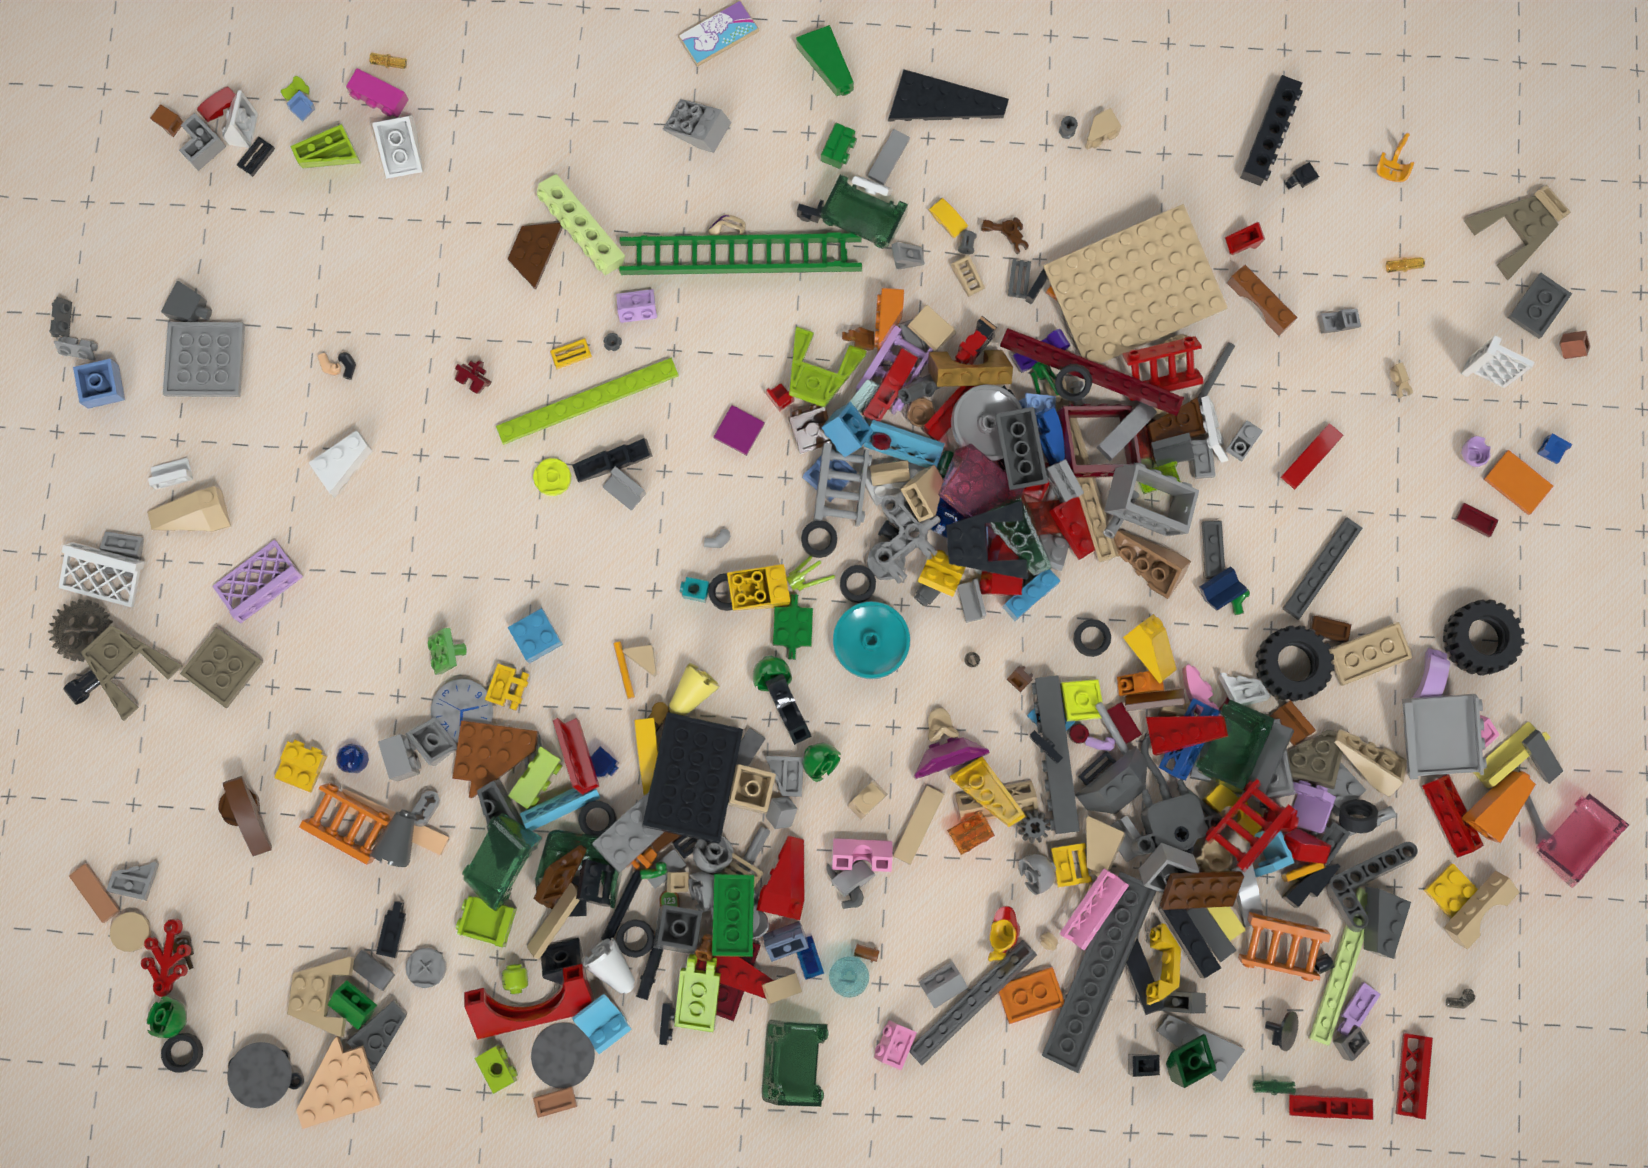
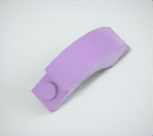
M1431 648L1427 649L1425 652L1424 674L1413 698L1442 696L1450 668V661L1447 660L1446 653Z

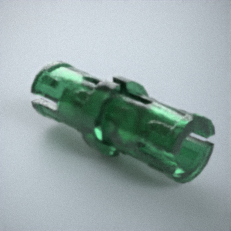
M1271 1079V1081L1253 1080V1086H1255L1253 1088L1254 1093L1295 1095L1296 1088H1293L1295 1086L1294 1081L1284 1082L1277 1081V1079Z

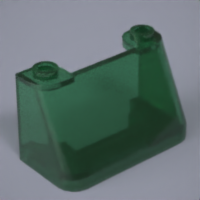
M840 174L821 211L823 222L828 226L834 225L868 240L880 249L888 248L907 215L908 204L899 201L897 205H894L893 201L887 203L857 189V185H849L847 183L848 177Z
M1230 700L1228 705L1224 703L1220 712L1225 718L1228 736L1213 740L1207 754L1204 757L1200 756L1196 767L1199 768V773L1242 795L1271 732L1275 718Z
M501 813L497 818L494 816L488 824L490 829L474 859L462 872L465 883L495 912L508 901L512 894V886L526 860L531 856L533 847H537L542 839L541 836L528 828L526 829L525 826L504 813Z
M769 1020L766 1029L762 1079L763 1101L778 1106H822L824 1091L816 1084L819 1044H823L829 1035L828 1024Z

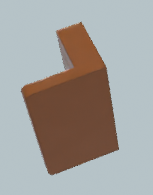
M1291 700L1284 703L1269 716L1271 720L1280 719L1283 726L1294 730L1290 739L1293 746H1296L1316 731Z

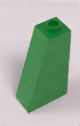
M830 25L796 37L797 49L836 97L840 95L846 96L854 90L853 79Z

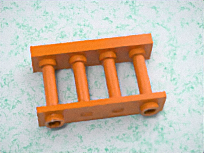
M332 783L320 785L319 790L325 792V795L313 818L302 820L299 828L366 865L372 863L375 858L371 856V848L383 825L387 826L391 821L390 815L383 811L378 812L339 791V787ZM332 797L341 801L342 804L331 826L326 828L321 825L320 820ZM350 806L359 811L348 835L343 837L338 834L337 829ZM368 816L376 820V823L364 846H359L355 844L354 839L365 817Z
M1249 912L1247 920L1252 925L1253 932L1247 955H1238L1243 966L1248 968L1257 966L1301 976L1306 981H1313V979L1320 981L1321 977L1314 970L1320 944L1323 941H1330L1331 934L1327 929ZM1264 928L1271 929V932H1273L1267 959L1255 957L1261 930H1264ZM1283 933H1289L1292 936L1286 964L1274 962L1280 936ZM1303 937L1311 938L1310 940L1312 941L1306 968L1294 966L1300 939H1303Z

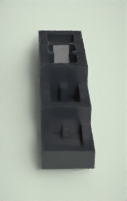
M643 438L629 445L624 444L610 451H602L572 466L577 481L580 483L611 473L615 466L620 470L653 457L647 439Z
M1137 938L1125 966L1145 1015L1164 1009L1162 1000L1151 1005L1147 1004V986L1155 981Z

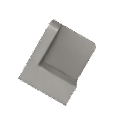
M788 796L773 798L766 818L774 829L791 827L798 808Z

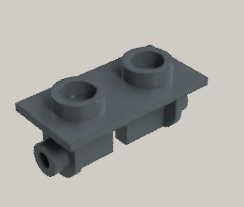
M56 297L52 303L51 317L55 319L51 320L49 332L52 337H59V335L69 337L72 302L60 297Z

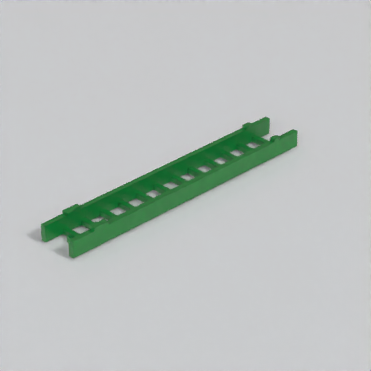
M862 233L706 236L642 235L640 237H620L621 246H637V266H619V271L621 275L862 272V263H846L847 249H845V243L862 242ZM804 243V263L790 264V244ZM808 243H822V263H809ZM827 243H841V261L827 262ZM730 244V265H716V245ZM734 244H748V264H734ZM753 244H767V264H753ZM771 244H785V264H772ZM661 245H674V265L660 266ZM679 245H692V265H679ZM697 245H711V265H697ZM642 246H655V266L642 265Z

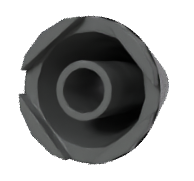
M402 809L394 814L372 849L371 856L380 862L384 859L388 861V865L396 867H407L409 865L415 822L412 812Z

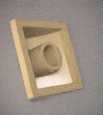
M928 305L907 326L934 351L938 350L956 335L955 329Z

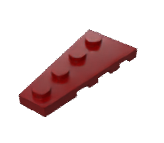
M1223 716L1146 717L1152 752L1156 756L1228 736Z
M712 956L717 958L715 973H721L720 983L766 999L762 985L774 981L772 978L740 957ZM697 958L695 970L706 971L707 962Z

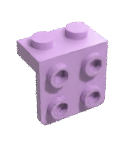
M1305 781L1293 782L1295 793L1298 794L1293 807L1295 810H1298L1297 817H1299L1297 827L1323 833L1336 797L1328 793V789L1323 786L1316 785V788H1314Z

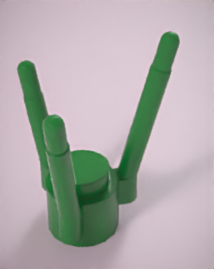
M1040 362L1032 366L1034 372L1031 373V376L1034 380L1036 394L1041 393L1038 383L1039 378L1040 380L1047 379L1055 394L1059 396L1051 379L1052 377L1055 380L1056 375L1050 366Z

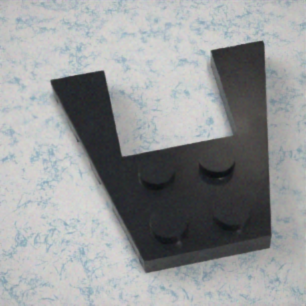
M1023 501L946 525L949 564L1028 579L1027 559L988 560L986 523L1024 521Z

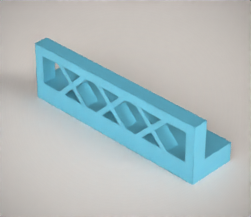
M873 419L870 426L873 432L863 447L904 461L908 460L910 463L925 468L935 465L937 468L945 443ZM876 433H885L891 438L890 447H895L897 450L890 448L887 450L876 449L870 440H872L873 435ZM907 453H913L915 456L908 455ZM925 459H930V460H933V461H935V462L932 463V462L926 461Z
M572 788L520 813L526 829L528 832H531L585 806L589 802L599 799L600 796L596 788L583 795L575 788Z

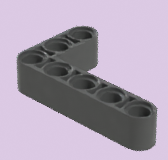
M1404 842L1333 876L1328 882L1327 891L1351 931H1362L1367 926L1369 920L1353 889L1410 863L1418 853L1417 846L1414 843ZM1402 849L1409 850L1411 856L1404 855ZM1385 857H1390L1394 864L1389 865L1385 861ZM1368 866H1374L1376 873H1371L1368 870ZM1350 874H1356L1359 877V881H1353ZM1333 882L1340 883L1342 890L1335 889ZM1343 900H1349L1352 904V907H1345L1343 904ZM1354 917H1358L1362 921L1361 926L1353 922Z

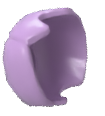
M1474 436L1463 445L1461 454L1469 465L1480 467L1490 459L1491 447L1485 444L1484 437Z

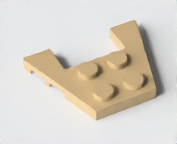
M346 957L293 973L287 1014L331 1034L344 1037L346 1018L327 1017L332 976H352L354 958Z

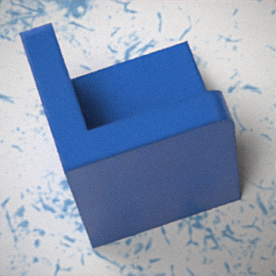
M1552 433L1544 439L1537 454L1558 464L1565 451L1570 449L1572 444Z

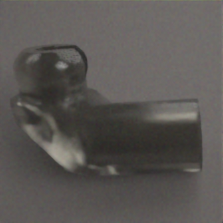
M1467 988L1464 989L1463 996L1460 998L1447 997L1446 1006L1465 1009L1475 1001L1474 991Z

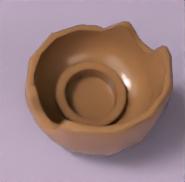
M919 398L909 403L906 414L912 425L923 427L935 414V410L930 400Z

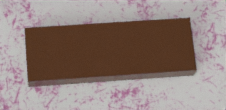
M1184 689L1125 695L1126 711L1185 704Z

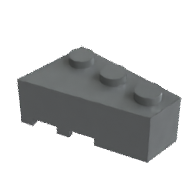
M1366 886L1365 893H1368L1365 912H1367L1369 920L1364 928V950L1394 959L1411 902L1384 890Z

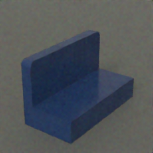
M1231 566L1199 586L1204 601L1215 610L1221 609L1248 591L1247 587L1238 580L1236 572Z

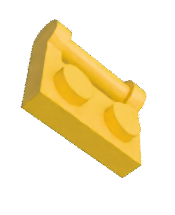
M1085 843L1050 848L1052 860L1056 867L1057 888L1092 882V877L1089 876ZM1077 850L1082 878H1076L1072 851Z

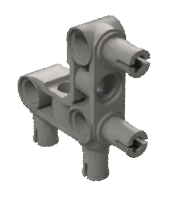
M902 491L882 499V510L890 523H894L899 529V535L890 542L884 543L875 554L878 566L884 571L889 572L898 584L902 582V579L905 580L907 578V574L903 572L897 563L915 548H919L928 560L932 558L931 554L933 556L937 554V550L927 541L928 530L941 521L936 515L921 522L917 521L905 508L904 503L907 500ZM888 504H895L893 509H886ZM913 531L919 532V535L915 538L910 537ZM883 555H888L889 559L887 561H880Z

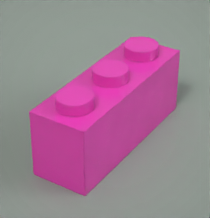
M358 68L346 85L350 93L349 95L357 101L361 99L373 109L377 107L389 117L393 115L398 118L409 100L404 91Z

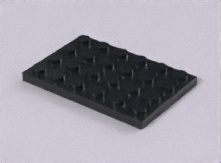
M667 712L642 827L720 844L743 729Z

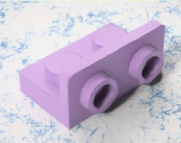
M653 289L616 294L617 309L621 323L657 318Z

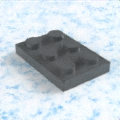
M1540 273L1508 318L1540 339L1572 293L1543 273Z

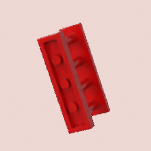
M1188 336L1184 339L1122 353V357L1127 365H1131L1132 377L1140 380L1139 363L1149 361L1150 379L1144 382L1169 392L1203 384V376L1197 368H1194V350L1202 349V345L1196 336ZM1186 352L1187 370L1176 373L1175 355ZM1168 357L1169 374L1158 377L1157 359Z
M1258 779L1254 782L1250 781L1244 788L1246 792L1216 827L1212 826L1207 831V838L1205 839L1208 844L1215 840L1235 856L1239 862L1237 867L1244 873L1296 813L1291 805L1288 804L1286 807H1280L1258 788L1261 783ZM1252 795L1276 813L1277 818L1273 823L1271 821L1267 822L1245 804ZM1239 810L1263 828L1264 833L1260 838L1254 837L1232 819ZM1226 825L1250 843L1252 848L1247 853H1242L1220 835V832Z

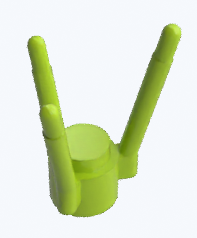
M809 556L795 570L790 572L786 579L793 591L797 588L801 591L804 588L834 579L835 575L803 584L805 582L803 576L821 564L819 560L800 573V570L812 559V556Z

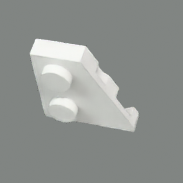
M1221 673L1218 676L1234 708L1267 701L1270 697L1265 686L1262 684V680L1248 679L1243 676L1234 678L1227 676V673Z

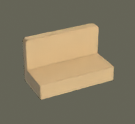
M908 460L870 466L873 486L910 481Z

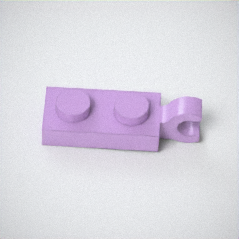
M1362 982L1341 1013L1345 1020L1339 1025L1337 1031L1342 1035H1348L1353 1025L1360 1027L1381 994Z

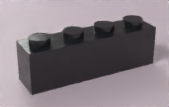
M1161 907L1158 908L1200 978L1205 979L1221 969V966L1185 909L1162 910Z

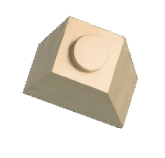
M935 465L919 471L900 489L919 522L936 515L944 481Z
M1088 816L1086 819L1087 868L1091 869V874L1098 877L1103 869L1110 871L1126 833Z

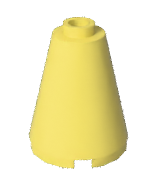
M689 663L669 703L670 713L686 716L720 687L718 682L704 670L697 671L698 666Z

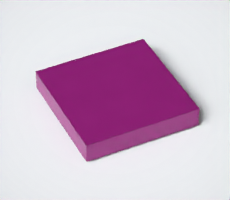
M731 405L715 433L714 439L747 456L765 422Z

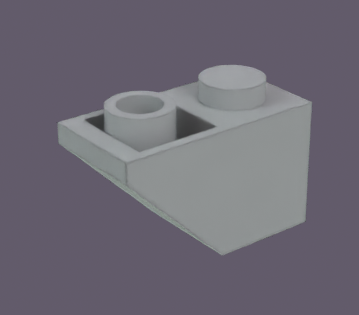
M1247 420L1231 441L1226 452L1242 462L1263 430Z

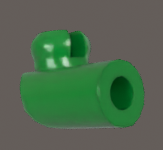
M657 862L656 868L640 869L641 879H653L665 875L668 870L666 868L667 864L665 862Z

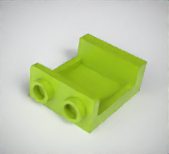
M468 896V899H464L462 904L464 912L462 918H459L456 924L457 935L491 943L502 948L506 947L517 908L474 896Z

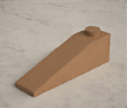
M1118 529L1115 534L1114 541L1119 556L1133 566L1136 570L1135 573L1138 576L1141 575L1148 582L1147 585L1151 590L1169 599L1185 576L1191 561L1173 550Z

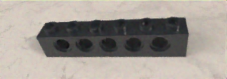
M1284 75L1280 77L1240 179L1261 186L1264 180L1268 181L1271 174L1269 167L1271 164L1274 165L1277 159L1276 149H1280L1284 141L1282 134L1283 132L1286 133L1291 122H1288L1289 116L1293 117L1297 106H1294L1296 100L1299 101L1303 90H1300L1303 82ZM1282 97H1286L1289 101L1283 100ZM1276 113H1280L1283 117H1278ZM1269 129H1274L1276 133H1272ZM1263 145L1269 146L1270 149H1265ZM1257 161H1261L1264 166L1259 165Z

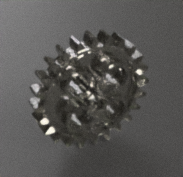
M79 599L78 603L71 601V606L63 604L64 611L57 609L60 615L52 616L56 621L55 623H49L54 628L49 630L48 633L54 635L49 641L56 642L52 648L58 649V654H63V658H70V660L75 662L77 658L78 661L84 662L85 658L81 652L89 645L88 638L93 635L94 641L113 623V620L107 619L110 613L104 612L105 608L99 607L98 603L94 602L92 604L90 600L84 602V600ZM91 616H93L94 620L89 625L88 620ZM74 617V623L69 626V620ZM83 628L92 630L98 628L97 631H80V633L71 631L65 633V630H82ZM74 636V642L69 645V639Z

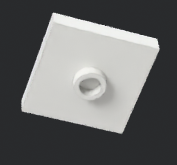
M855 176L852 180L853 184L866 188L865 191L873 195L877 192L885 196H891L893 191L890 187L861 176Z

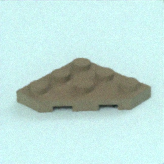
M1326 730L1321 735L1312 740L1309 739L1287 752L1293 780H1301L1331 789L1335 788L1343 755L1341 749L1335 744L1336 731Z

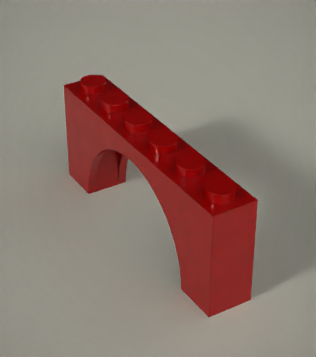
M583 964L563 968V983L558 992L547 1001L534 1006L512 1007L501 1004L491 998L484 987L464 992V1007L477 1040L574 1017L594 1001Z

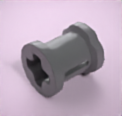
M1066 116L1062 119L1059 128V134L1062 138L1070 139L1074 136L1078 126L1077 120L1072 116Z
M961 231L960 236L962 238L958 252L973 254L975 251L973 248L974 239L977 238V234L972 231Z

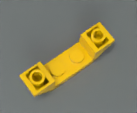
M1163 923L1151 928L1149 935L1150 947L1163 952L1160 980L1147 986L1146 995L1147 1004L1149 1005L1163 1000L1176 990L1180 983L1181 948L1167 925Z

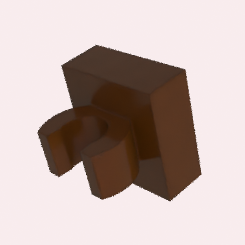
M1019 666L1007 678L1020 693L1033 680V674L1028 675L1024 671L1025 666Z

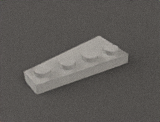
M1280 719L1260 723L1259 756L1274 723L1281 724ZM1287 749L1266 793L1270 799L1296 794Z
M1167 1015L1156 1030L1176 1047H1180L1205 1034L1217 1071L1211 1074L1221 1082L1245 1051V1049L1171 1015Z

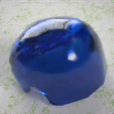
M357 744L344 745L339 749L336 756L338 768L346 773H360L367 767L369 761L368 752L364 747Z

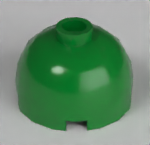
M765 656L755 665L753 670L755 688L758 686L760 691H769L765 682L780 674L784 675L789 685L792 681V675L788 664L781 658Z
M817 743L806 748L802 764L805 773L813 781L818 782L823 780L821 776L826 772L829 776L840 762L841 758L838 755H841V753L828 743Z
M162 997L161 999L163 1000L159 1003L155 1002L149 1011L147 1024L150 1025V1030L147 1031L151 1036L157 1038H172L178 1035L185 1027L187 1011L180 1001L171 997Z

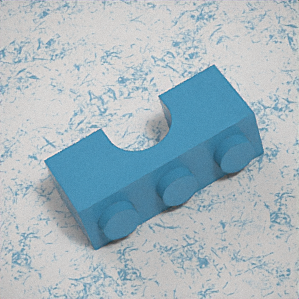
M1047 567L1022 588V595H1014L1002 608L1014 621L1018 620L1037 601L1060 583L1059 578Z

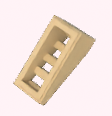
M969 255L950 264L968 297L985 289ZM966 264L967 267L960 270L959 266ZM967 270H969V271L971 272L970 274H968V275H966V276H963V274H962L963 272H965V271H967ZM973 276L974 280L967 283L966 279ZM975 283L978 284L977 287L970 290L969 286Z

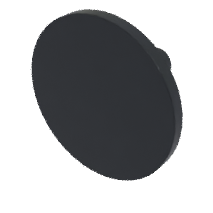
M1289 1011L1283 1018L1281 1025L1267 1021L1265 1024V1029L1273 1031L1272 1045L1279 1046L1283 1051L1290 1050L1295 1042L1299 1024L1296 1012Z

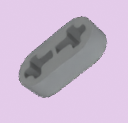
M425 792L412 810V816L415 817V826H425L438 808L440 799L436 792ZM433 796L435 803H430L428 807H426L428 803L426 799H430ZM424 810V820L420 819L419 821H417L415 815H420Z

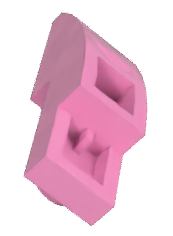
M1190 664L1183 668V680L1190 703L1195 698L1219 710L1213 701L1210 702L1208 700L1214 695L1211 692L1213 689L1206 681L1203 682L1199 677L1200 672L1196 667H1191ZM1199 705L1195 708L1197 716H1200L1204 709ZM1223 716L1225 718L1227 733H1230L1232 731L1230 727L1231 723L1225 716Z

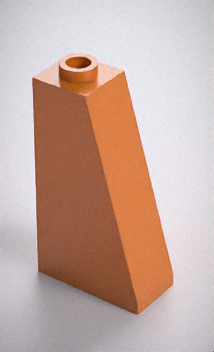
M1512 771L1486 793L1462 819L1486 839L1501 843L1536 783L1530 779L1531 776L1523 771Z

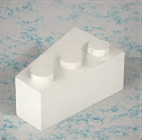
M356 430L310 461L309 464L327 491L335 498L339 494V490L345 483L347 484L351 475L356 469L358 470L372 450L362 435Z

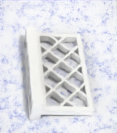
M1494 336L1468 358L1461 374L1469 377L1474 373L1506 388L1531 369L1535 362L1499 345L1502 339Z
M74 542L63 545L62 553H64L59 588L128 607L134 606L140 570L144 568L145 561ZM70 557L76 558L80 565L73 569L69 563ZM89 562L94 563L98 569L92 574L86 566ZM81 567L88 576L83 580H80L75 572ZM107 567L113 568L116 573L110 579L104 571ZM99 572L106 581L101 585H98L93 577ZM125 572L134 573L132 582L127 583L122 574ZM70 574L76 581V584L73 586L66 584L67 576ZM117 577L124 585L119 590L111 582ZM88 579L95 587L91 591L87 590L83 585V582ZM106 584H108L113 592L109 596L105 595L101 589ZM126 589L130 595L129 601L123 600L119 592Z

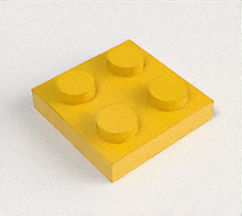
M1450 864L1424 889L1425 893L1450 919L1455 916L1478 890L1455 864Z

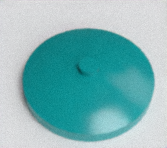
M864 602L851 607L840 617L833 633V648L838 661L848 672L864 679H879L895 672L905 661L910 648V632L904 618L892 607L879 602Z

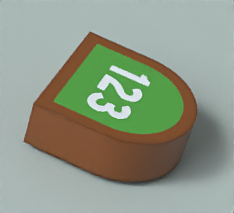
M665 890L661 893L659 898L660 907L662 905L680 907V898L677 892L670 893Z

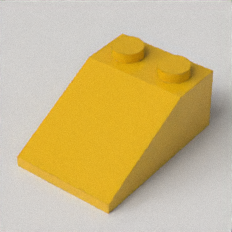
M1154 614L1123 637L1159 683L1177 670L1166 628L1163 626V622Z

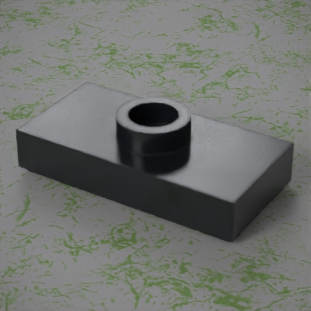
M1035 730L1030 734L1029 738L1056 764L1063 759L1054 749L1055 744L1050 739L1046 738L1044 740Z

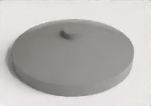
M980 385L965 392L953 408L951 426L954 438L961 449L975 459L989 462L1001 460L1004 457L996 414L1019 410L1022 407L1009 391L999 386Z

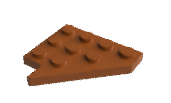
M461 721L452 779L471 781L469 798L476 797L478 795L477 790L494 780H498L536 751L539 731Z

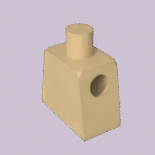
M874 780L849 803L848 807L862 820L888 794Z

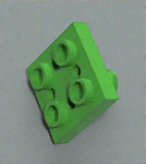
M443 628L428 637V649L431 651L432 656L431 667L435 675L443 674L456 667L455 656H464L467 653L464 643L453 645L450 628Z

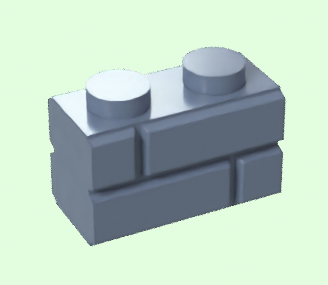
M800 921L763 935L765 948L771 962L809 948L806 934Z

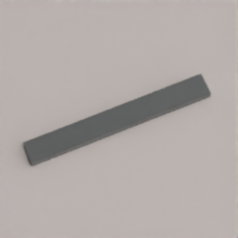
M1022 940L912 1045L909 1052L921 1066L1037 956L1036 952Z

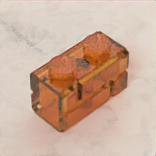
M981 811L947 830L960 855L971 851L976 846L987 842L995 836Z

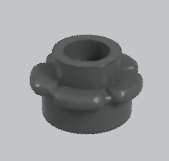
M610 333L603 340L605 343L604 347L609 351H617L622 344V339L617 334Z

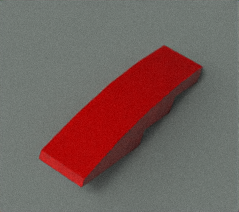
M1329 423L1280 478L1295 490L1344 435Z
M1289 1095V1115L1373 1120V1099Z

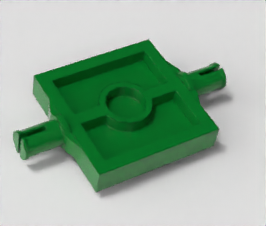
M791 594L790 606L775 607L773 646L789 648L788 660H796V649L812 647L813 608L798 606L799 595L795 594L794 602V594Z

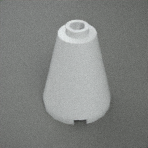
M607 938L597 944L591 950L593 954L589 958L586 955L583 959L582 964L584 968L620 994H627L634 988L635 979L613 938H611V941Z

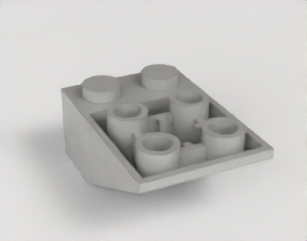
M680 99L663 130L701 150L714 153L732 122L721 109Z

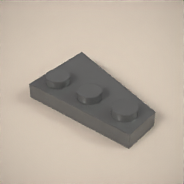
M395 1000L347 1041L353 1049L364 1046L370 1069L373 1072L407 1016L406 1012Z

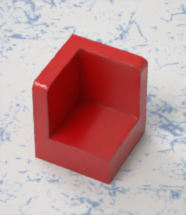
M782 384L777 385L772 390L766 389V395L779 412L795 401L794 397L789 395V391Z

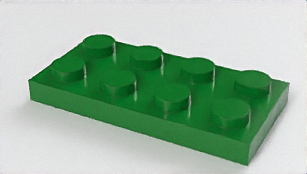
M714 874L712 956L753 957L754 875Z

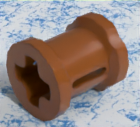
M703 935L702 943L695 951L696 957L702 961L707 962L712 959V935Z

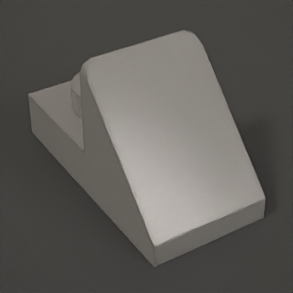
M900 242L892 244L896 269L911 268L925 264L920 246Z

